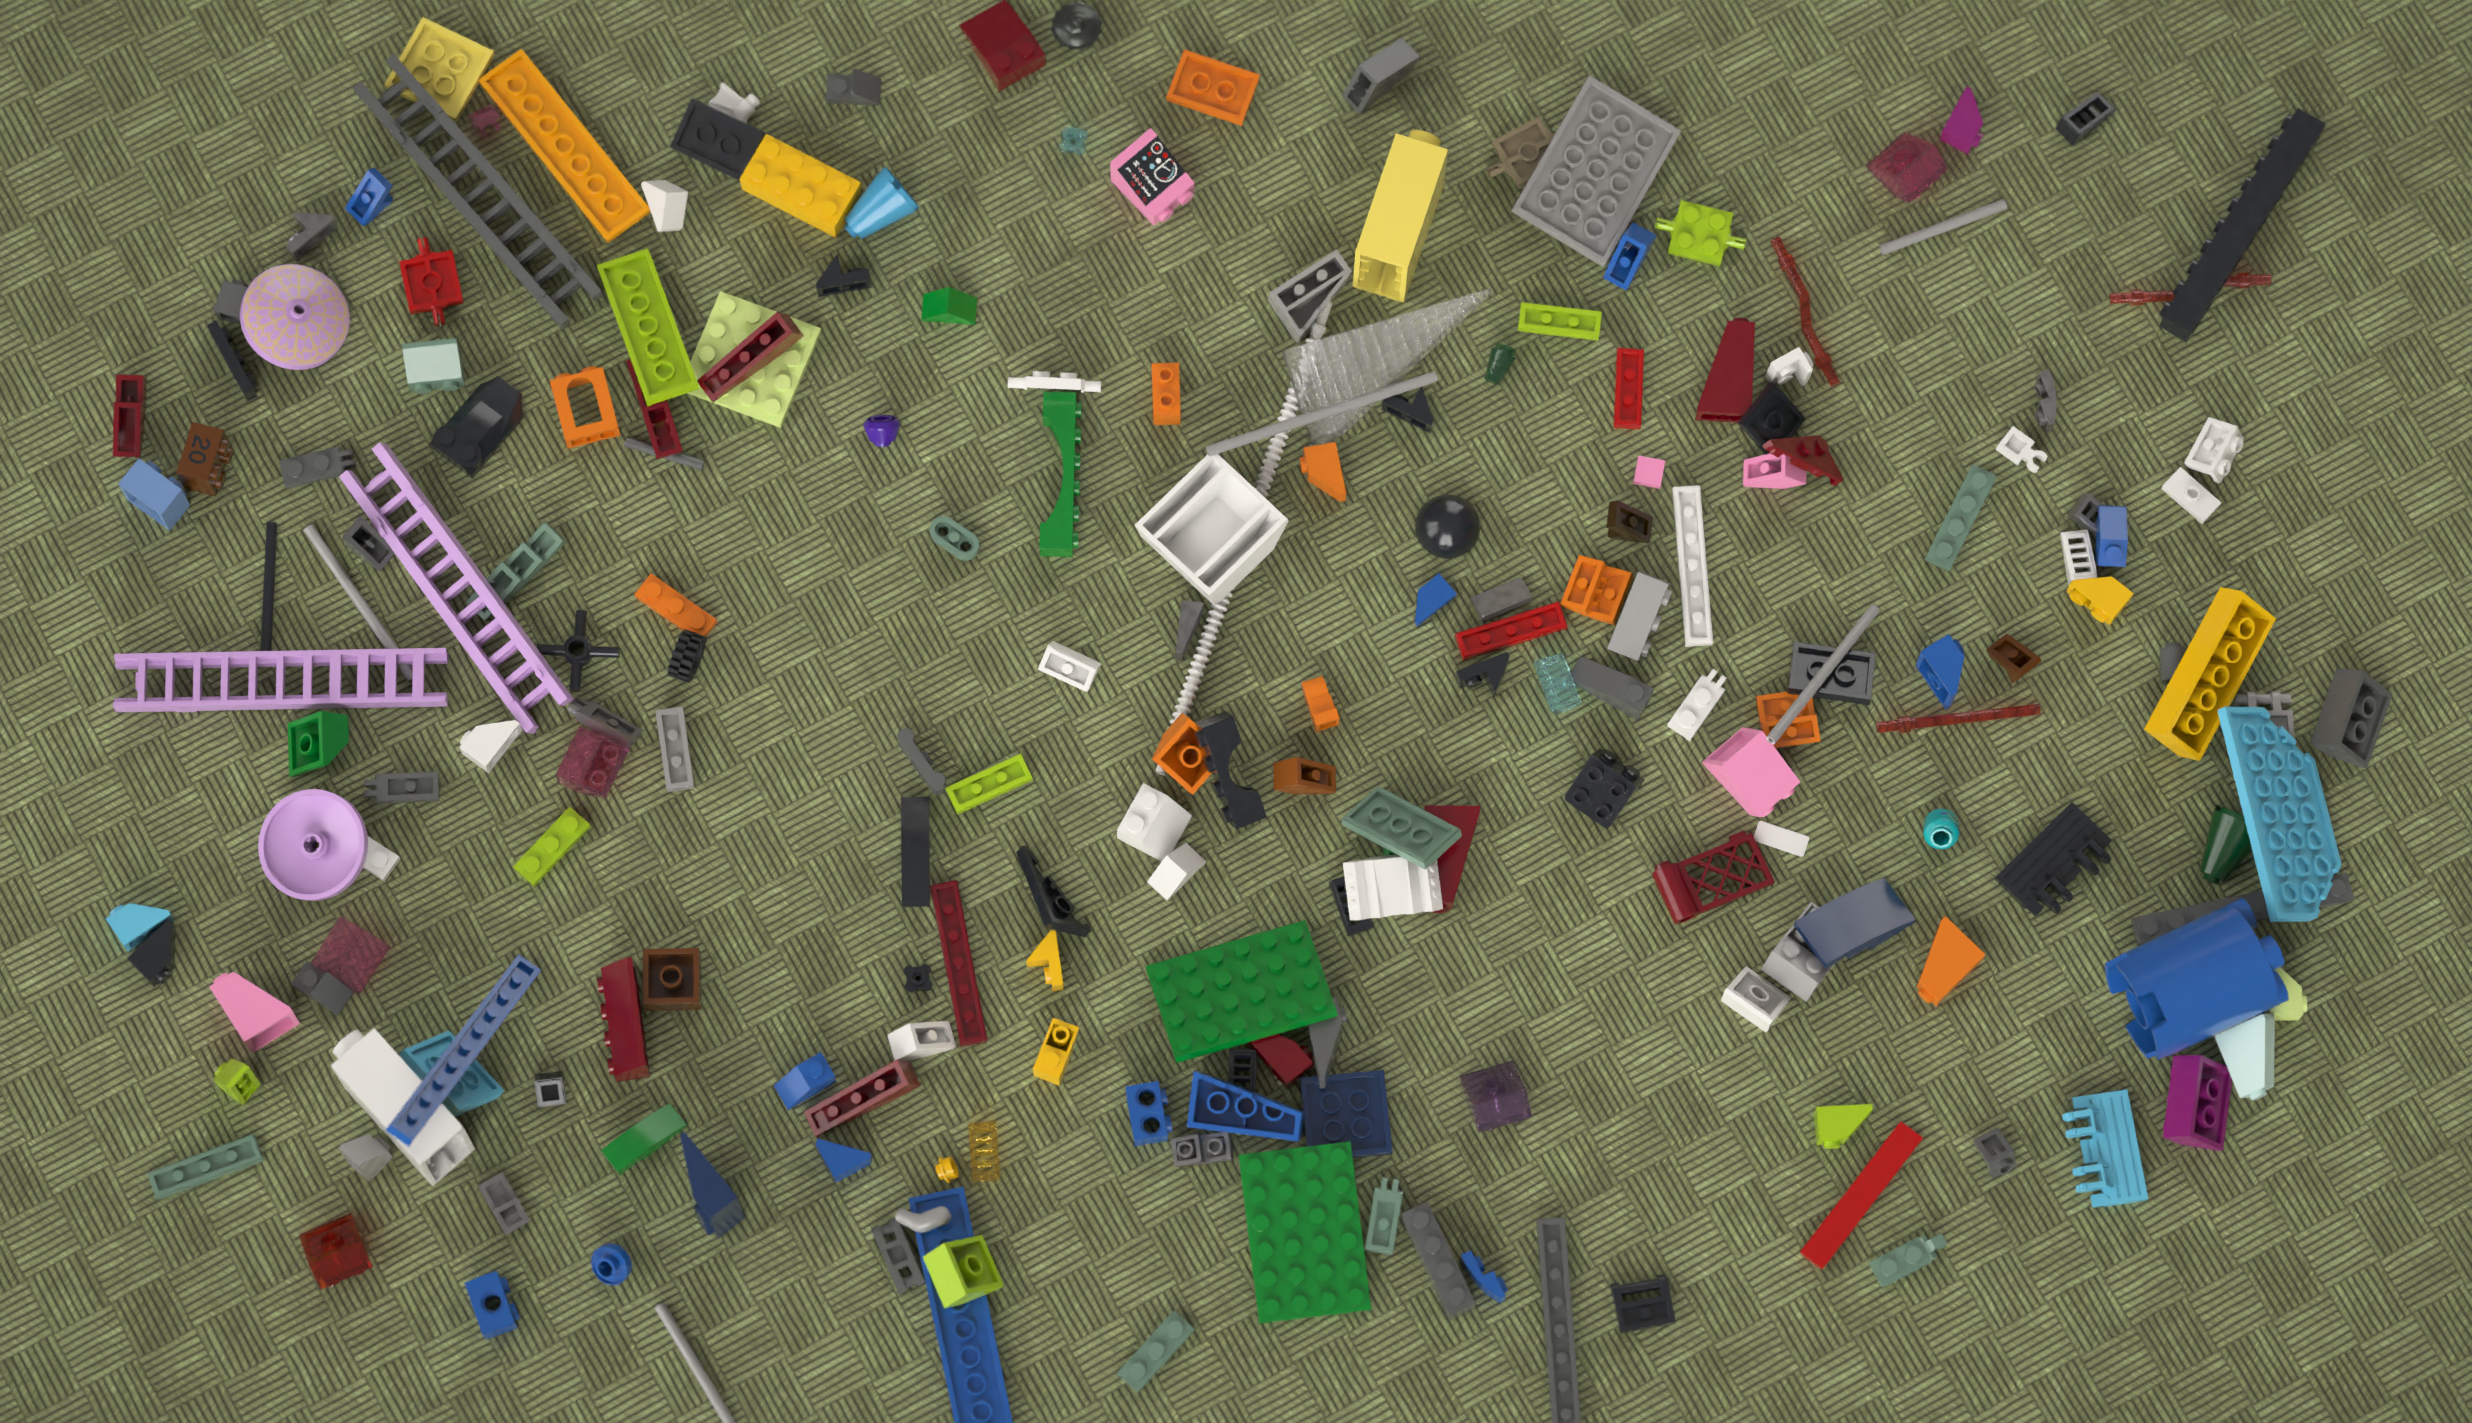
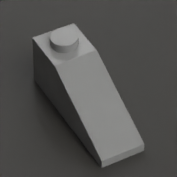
M367 1134L343 1143L339 1147L348 1164L369 1183L392 1159L391 1154L388 1152L391 1147L379 1136L374 1139Z

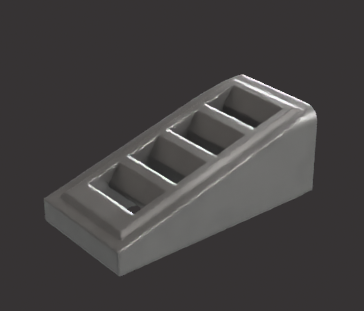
M2085 493L2078 498L2067 516L2096 536L2097 517L2094 522L2090 519L2095 511L2098 512V505L2104 504L2090 493ZM2086 505H2088L2089 509L2087 510L2085 515H2083L2082 511L2084 510Z
M1183 600L1181 604L1175 658L1178 661H1182L1203 615L1204 603Z

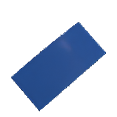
M1471 1251L1462 1254L1460 1262L1474 1283L1498 1303L1505 1301V1292L1508 1289L1501 1276L1496 1277L1494 1271L1483 1276L1482 1272L1485 1271L1480 1257H1474Z

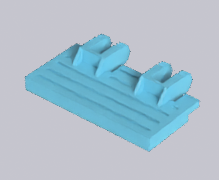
M2128 1090L2072 1097L2074 1110H2085L2062 1114L2063 1121L2072 1122L2087 1119L2089 1127L2069 1129L2065 1132L2066 1138L2091 1136V1139L2080 1140L2084 1165L2096 1163L2072 1169L2073 1175L2085 1176L2098 1173L2099 1178L2098 1182L2077 1185L2076 1192L2085 1193L2101 1190V1194L2090 1195L2092 1208L2147 1201L2148 1194Z

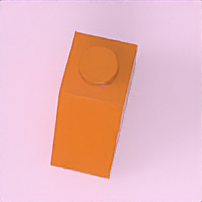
M1336 442L1304 447L1303 457H1299L1301 473H1306L1308 482L1339 502L1346 501V489Z

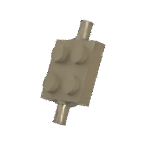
M1537 117L1493 140L1491 145L1499 157V162L1487 167V174H1489L1490 178H1493L1505 171L1512 178L1518 189L1525 186L1555 133L1552 134L1546 129L1541 119Z

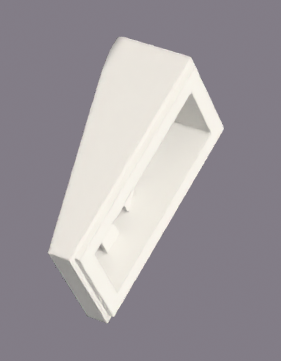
M2088 530L2061 532L2060 537L2068 586L2073 580L2098 578ZM2068 539H2083V543L2069 544ZM2084 548L2085 552L2071 554L2070 550ZM2086 558V562L2073 563L2072 560ZM2087 568L2088 572L2075 573V569Z

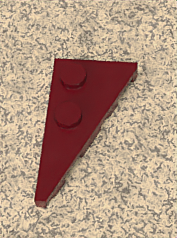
M1821 435L1770 439L1762 445L1764 450L1769 451L1776 457H1780L1783 454L1790 457V464L1804 471H1809L1818 478L1824 474L1830 478V483L1833 486L1844 481L1829 452V446Z

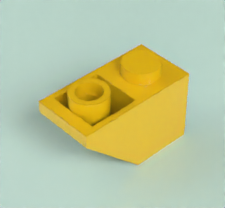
M2113 577L2073 580L2066 591L2070 594L2069 597L2073 602L2080 606H2086L2091 610V614L2096 620L2102 623L2106 622L2109 625L2129 603L2134 594Z
M1056 1018L1052 1019L1033 1067V1076L1060 1086L1070 1061L1079 1027Z

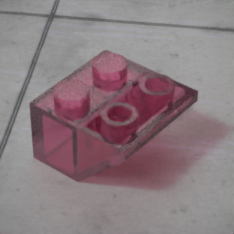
M579 726L555 774L559 784L581 794L606 799L630 748Z

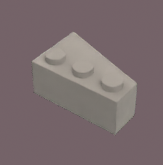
M1337 249L1269 293L1267 301L1297 344H1299L1320 314L1350 279L1352 271Z
M1641 571L1637 573L1607 649L1637 661L1640 660L1641 656L1646 658L1652 642L1648 641L1651 631L1656 632L1662 616L1658 614L1662 605L1667 606L1672 594V591L1669 590L1671 583Z

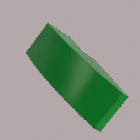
M669 1103L621 1134L601 1149V1152L620 1176L639 1160L646 1159L684 1129L687 1124Z

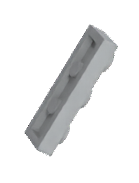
M683 706L655 710L667 792L693 789L695 787Z

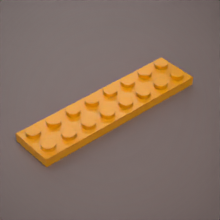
M522 49L478 79L482 88L607 244L651 213L648 205Z

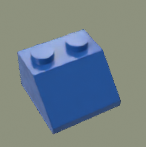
M1949 634L1923 649L1915 665L1945 710L1951 707L1957 694L1964 660L1962 645L1957 639L1953 640Z

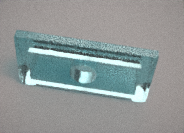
M1563 653L1534 661V666L1552 713L1559 714L1581 705Z

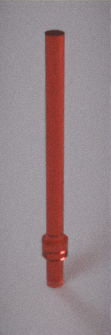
M2039 704L1917 718L1901 716L1897 717V720L1876 722L1875 725L1877 733L1891 731L1907 733L1911 732V729L2040 715L2041 711Z

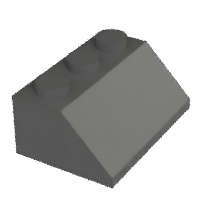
M2336 668L2318 723L2313 732L2311 744L2325 755L2367 769L2393 694L2363 670Z

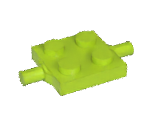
M1683 200L1680 202L1678 214L1673 221L1657 217L1655 229L1670 232L1671 242L1668 254L1716 266L1721 265L1723 253L1728 246L1744 250L1746 243L1744 238L1731 236L1732 212Z

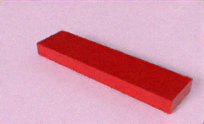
M1558 601L1455 633L1454 636L1462 660L1466 661L1565 630L1568 626Z

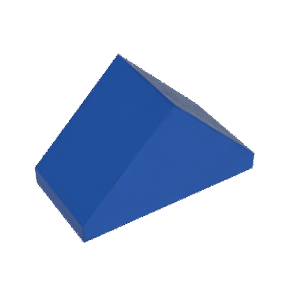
M818 1138L816 1140L817 1150L836 1183L865 1168L872 1162V1154L869 1152Z

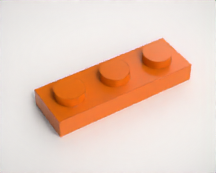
M651 573L634 594L635 598L682 631L686 629L707 637L717 624V619Z

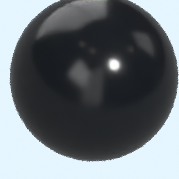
M1439 495L1427 501L1419 510L1415 521V533L1420 545L1428 553L1439 558H1457L1469 552L1476 544L1480 535V520L1476 510L1467 500L1456 495Z

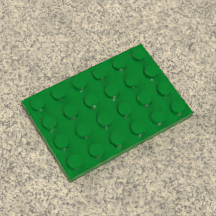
M1306 920L1145 966L1176 1063L1338 1017Z
M1351 1142L1238 1155L1259 1324L1370 1311L1371 1303Z

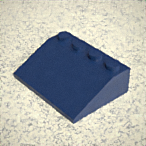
M683 1132L680 1137L691 1191L696 1204L693 1208L698 1216L697 1219L700 1221L699 1224L709 1236L714 1233L719 1239L745 1218L741 1205L735 1193L689 1136Z

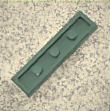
M253 1133L148 1172L147 1175L155 1198L158 1201L263 1162L264 1159L256 1136Z

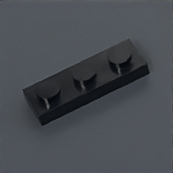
M217 321L208 324L209 332L247 402L256 398L257 396L253 388L258 385L251 372L245 374L241 365L245 364V361L239 350L233 351L229 345L233 339L226 326L220 328Z

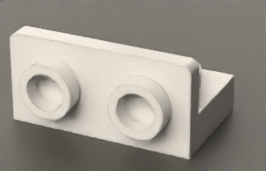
M1800 347L1772 361L1765 378L1768 383L1778 382L1779 385H1782L1792 379V374L1794 373L1801 386L1807 384L1813 371V362L1806 352L1803 353Z
M2208 417L2184 463L2187 468L2211 475L2214 482L2220 484L2224 476H2227L2230 472L2231 463L2236 453L2241 451L2244 438L2237 426Z

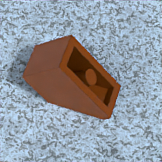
M1300 757L1273 763L1274 790L1289 794L1336 793V768L1333 765Z

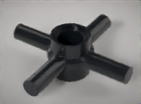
M585 610L576 611L574 636L569 637L564 645L537 644V649L542 655L564 656L567 662L571 664L569 687L571 692H580L582 667L589 664L592 657H620V647L592 646L591 642L585 638L587 611ZM576 647H585L582 654L578 656L572 655V651Z

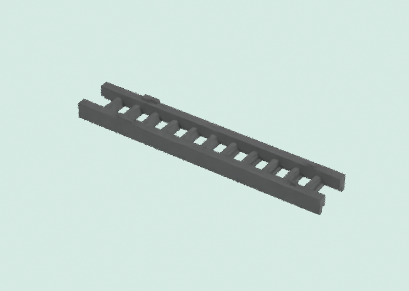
M393 54L386 62L401 81L386 90L378 100L362 82L353 88L355 94L562 330L565 329L570 321L558 306L581 287L586 290L594 301L604 296L602 291L444 112L433 97ZM409 88L418 98V101L394 120L385 110V107ZM426 108L436 120L411 139L402 127ZM443 127L453 139L428 159L419 147ZM460 147L470 159L448 178H445L436 166ZM478 167L487 179L465 198H462L453 186ZM495 186L504 198L480 218L470 206ZM513 207L522 218L497 238L488 226ZM531 228L539 238L517 257H514L506 247L527 229ZM548 247L556 258L532 278L524 269V266ZM565 267L574 278L549 297L541 286Z

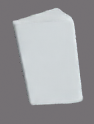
M1052 641L1046 648L1038 670L1088 692L1101 667V663Z

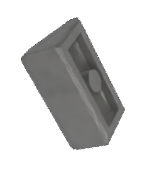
M1519 577L1471 597V601L1482 623L1532 602L1533 597L1522 578Z

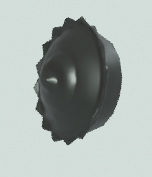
M1072 1L1068 5H1062L1060 10L1055 11V17L1051 20V31L1054 33V39L1059 41L1061 46L1068 47L1070 50H1082L1085 47H1091L1099 39L1103 21L1099 17V12L1095 11L1092 5H1086L1083 1L1080 3Z

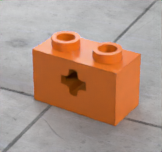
M1152 363L1153 425H1181L1179 363Z

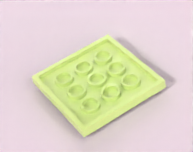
M720 291L690 361L696 379L698 380L773 316L776 311ZM791 317L804 336L785 353L715 402L709 399L700 385L698 390L688 394L781 428L822 332L821 328Z

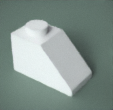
M516 720L476 726L473 731L469 730L464 734L459 748L465 757L489 773L522 732L521 725Z
M949 1021L909 1023L887 1035L894 1060H916L956 1048Z

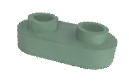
M940 516L932 521L930 536L936 544L963 561L972 560L977 556L979 541L973 533L947 516ZM947 529L949 533L946 536H941L939 531ZM968 544L971 548L969 551H963L961 546Z

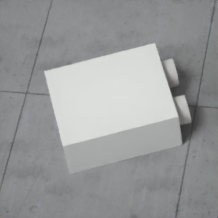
M372 1029L365 1036L359 1030H355L345 1036L335 1046L333 1053L338 1060L331 1067L344 1088L432 1186L475 1150L463 1126L443 1104L439 1106L409 1147L385 1131L422 1081L375 1029Z

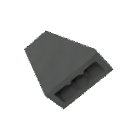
M1403 38L1397 40L1359 64L1342 97L1360 115L1411 73L1420 56Z

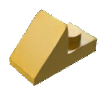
M1052 930L1046 935L1026 961L1027 968L1049 965V967L1044 968L1046 984H1052L1053 992L1064 990L1056 930Z

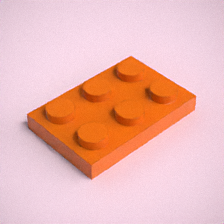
M1184 49L1167 93L1166 101L1242 126L1259 83L1260 75Z

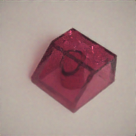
M1903 132L1866 165L1868 171L1893 196L1908 203L1917 199L1929 185L1936 182L1948 170L1934 144L1906 132Z

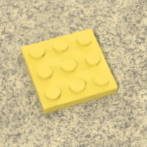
M422 17L399 60L440 105L451 120L457 122L479 84L478 79L484 75L495 54L493 50ZM393 70L384 84L386 89L401 81ZM409 88L400 95L413 102L418 101V98Z

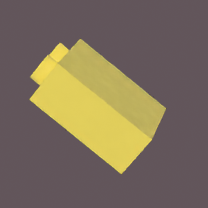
M1422 130L1410 131L1409 137L1395 134L1355 251L1353 287L1404 303L1444 187L1448 149L1440 147L1441 140L1437 136Z

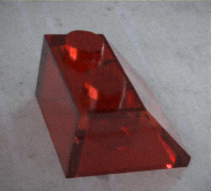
M351 1212L299 1234L307 1262L320 1290L325 1287L334 1286L353 1275H360L373 1267Z

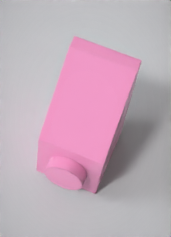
M1770 453L1744 459L1743 486L1779 489L1806 484V471L1790 464L1789 460L1791 458L1784 454L1776 457Z

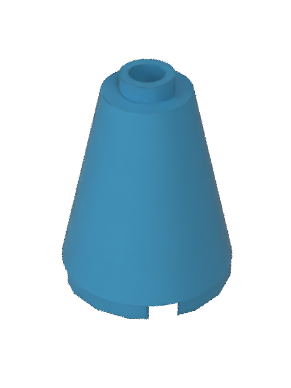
M884 167L844 219L847 224L844 227L853 238L859 236L863 239L916 212L920 207L890 170Z

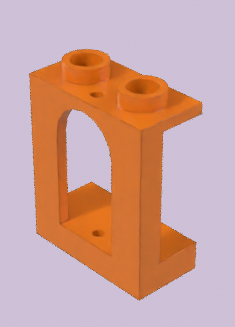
M591 366L584 368L581 373L573 375L563 373L550 380L568 449L620 436L603 367ZM592 383L602 421L576 427L567 389Z

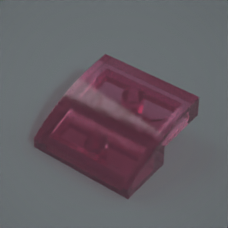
M339 917L310 964L324 973L329 972L357 993H361L387 953L390 945L343 917Z

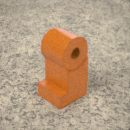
M1323 676L1301 682L1303 695L1315 732L1338 726L1340 717L1332 697L1329 695Z

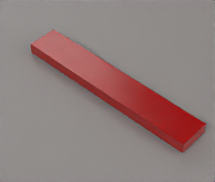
M1900 1121L1800 1251V1254L1823 1270L1916 1149L1923 1137Z

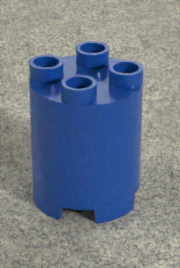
M2245 899L2236 900L2124 952L2105 963V976L2110 993L2115 994L2126 991L2129 1006L2136 1018L2126 1025V1029L2136 1046L2147 1059L2156 1056L2157 1060L2166 1056H2171L2289 1000L2286 986L2275 971V969L2284 966L2282 952L2271 935L2258 940L2253 931L2257 928V922L2252 909Z

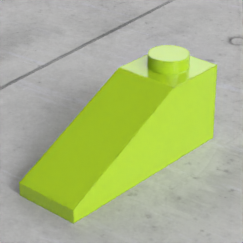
M233 1058L228 1063L223 1062L215 1071L216 1077L213 1079L217 1086L242 1106L261 1085L246 1064Z

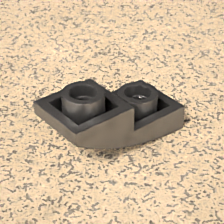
M2050 369L2039 372L2036 383H2034L2038 397L2043 398L2039 400L2034 414L2038 425H2043L2046 433L2051 432L2054 426L2057 410L2055 385Z
M1218 1132L1202 1136L1194 1134L1171 1139L1175 1167L1234 1160L1230 1132Z

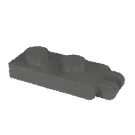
M334 447L279 460L285 488L289 489L339 477L346 469L356 467L354 459L344 461V459L354 456L353 450L342 451L341 447Z
M578 697L568 706V711L575 715L577 721L589 727L593 732L599 733L613 741L617 746L627 750L640 738L643 731L594 701L587 702Z
M439 772L376 774L375 779L364 780V787L375 788V790L364 791V798H375V803L440 801Z

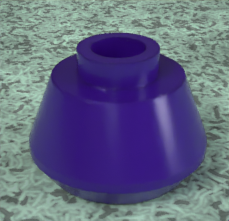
M875 415L866 419L863 428L869 441L874 442L875 446L886 447L896 440L900 421L892 415Z

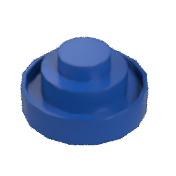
M613 1243L604 1244L594 1251L591 1257V1266L594 1274L605 1284L618 1285L626 1280L632 1271L630 1257L619 1245Z

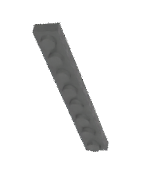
M2347 873L2333 876L2331 880L2333 885L2326 899L2321 901L2319 909L2354 900ZM2263 890L2133 917L2131 923L2137 946L2241 898L2245 899L2249 904L2256 922L2270 919Z
M1565 1217L1537 1219L1552 1423H1581Z

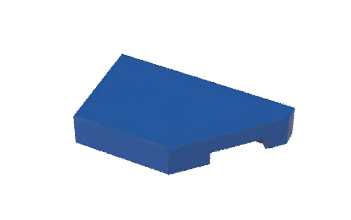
M1440 573L1418 589L1415 625L1417 627L1457 595Z

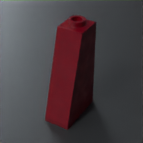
M1746 318L1728 320L1696 410L1695 420L1738 423L1752 405L1755 322H1749Z
M1424 806L1425 811L1459 828L1462 835L1437 858L1443 909L1433 911L1432 913H1445L1447 909H1452L1478 823L1480 806Z

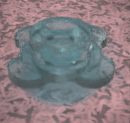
M1064 128L1061 132L1063 139L1062 143L1059 144L1060 151L1063 153L1070 151L1075 152L1077 155H1082L1085 152L1084 142L1088 138L1087 132L1083 129Z

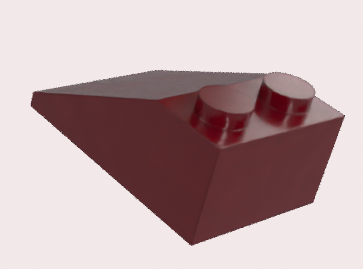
M1006 0L959 24L961 31L999 91L1046 66L1045 53L1031 31Z

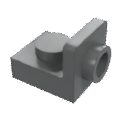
M1998 1127L1973 1139L1974 1146L1987 1164L1992 1178L2005 1175L2017 1166L2014 1151Z

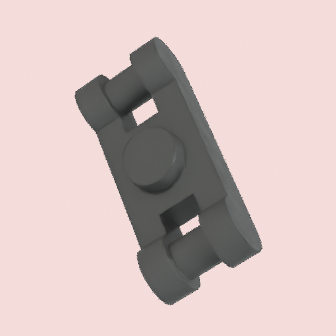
M908 728L901 729L898 733L899 747L931 792L936 795L943 794L946 790L945 776L940 772H934L931 767L934 763L925 750L919 751L915 745L913 731Z
M893 1218L889 1220V1224L870 1228L899 1295L907 1292L906 1288L913 1285L918 1287L925 1284L899 1222ZM894 1233L897 1240L886 1243L884 1237ZM909 1267L911 1275L901 1278L899 1271Z

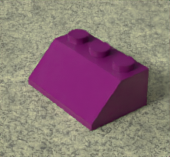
M2202 1055L2173 1056L2166 1116L2163 1124V1138L2180 1145L2223 1151L2232 1087V1077L2227 1066Z

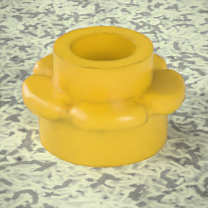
M951 1156L945 1159L940 1157L939 1164L935 1165L937 1175L941 1181L945 1180L947 1183H951L953 1179L959 1177L957 1166Z

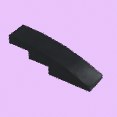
M901 797L902 907L930 906L929 797Z

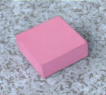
M1638 456L1633 484L1660 489L1665 460Z

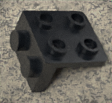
M1599 748L1590 756L1565 794V800L1602 827L1609 828L1631 795L1641 787L1645 779L1640 777V772L1634 767L1625 766L1620 763L1614 753Z

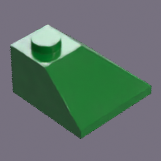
M319 711L287 723L289 777H296L324 767L336 757L349 742L348 715Z

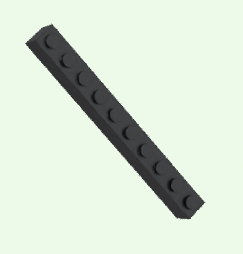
M2297 108L2293 116L2290 114L2286 116L2280 127L2283 129V132L2280 136L2274 135L2267 147L2270 152L2266 157L2261 155L2254 167V170L2257 172L2253 178L2250 176L2246 178L2240 188L2243 191L2239 199L2234 197L2227 208V211L2230 212L2226 219L2221 217L2213 230L2216 235L2213 240L2207 238L2200 250V253L2203 254L2200 260L2194 259L2186 272L2189 274V277L2185 282L2180 280L2173 291V295L2176 297L2172 303L2167 301L2159 313L2162 316L2159 327L2186 343L2189 341L2319 140L2326 125L2324 122Z

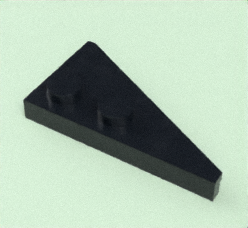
M1022 846L1016 854L1045 928L1086 937L1091 932L1090 926L1088 924L1082 925L1072 914L1076 908L1067 900L1051 876H1048L1046 879L1036 868V865L1039 863L1038 859L1029 851L1027 846Z

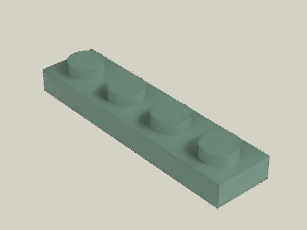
M1972 464L1925 557V561L1948 572L1950 571L1996 480V475Z

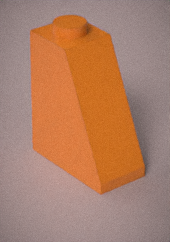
M1946 916L1941 920L1916 986L1919 989L1918 994L1929 1004L1932 1002L1935 1006L1972 972L1986 955Z

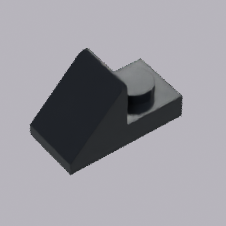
M836 255L816 283L818 297L872 288L869 269L853 268L848 270L847 273L842 274L839 257Z
M1420 387L1412 404L1408 403V399L1400 394L1383 399L1381 410L1431 433L1433 418L1422 387Z
M1508 652L1456 671L1455 679L1459 688L1465 686L1468 689L1474 688L1485 679L1494 698L1509 662L1510 656Z

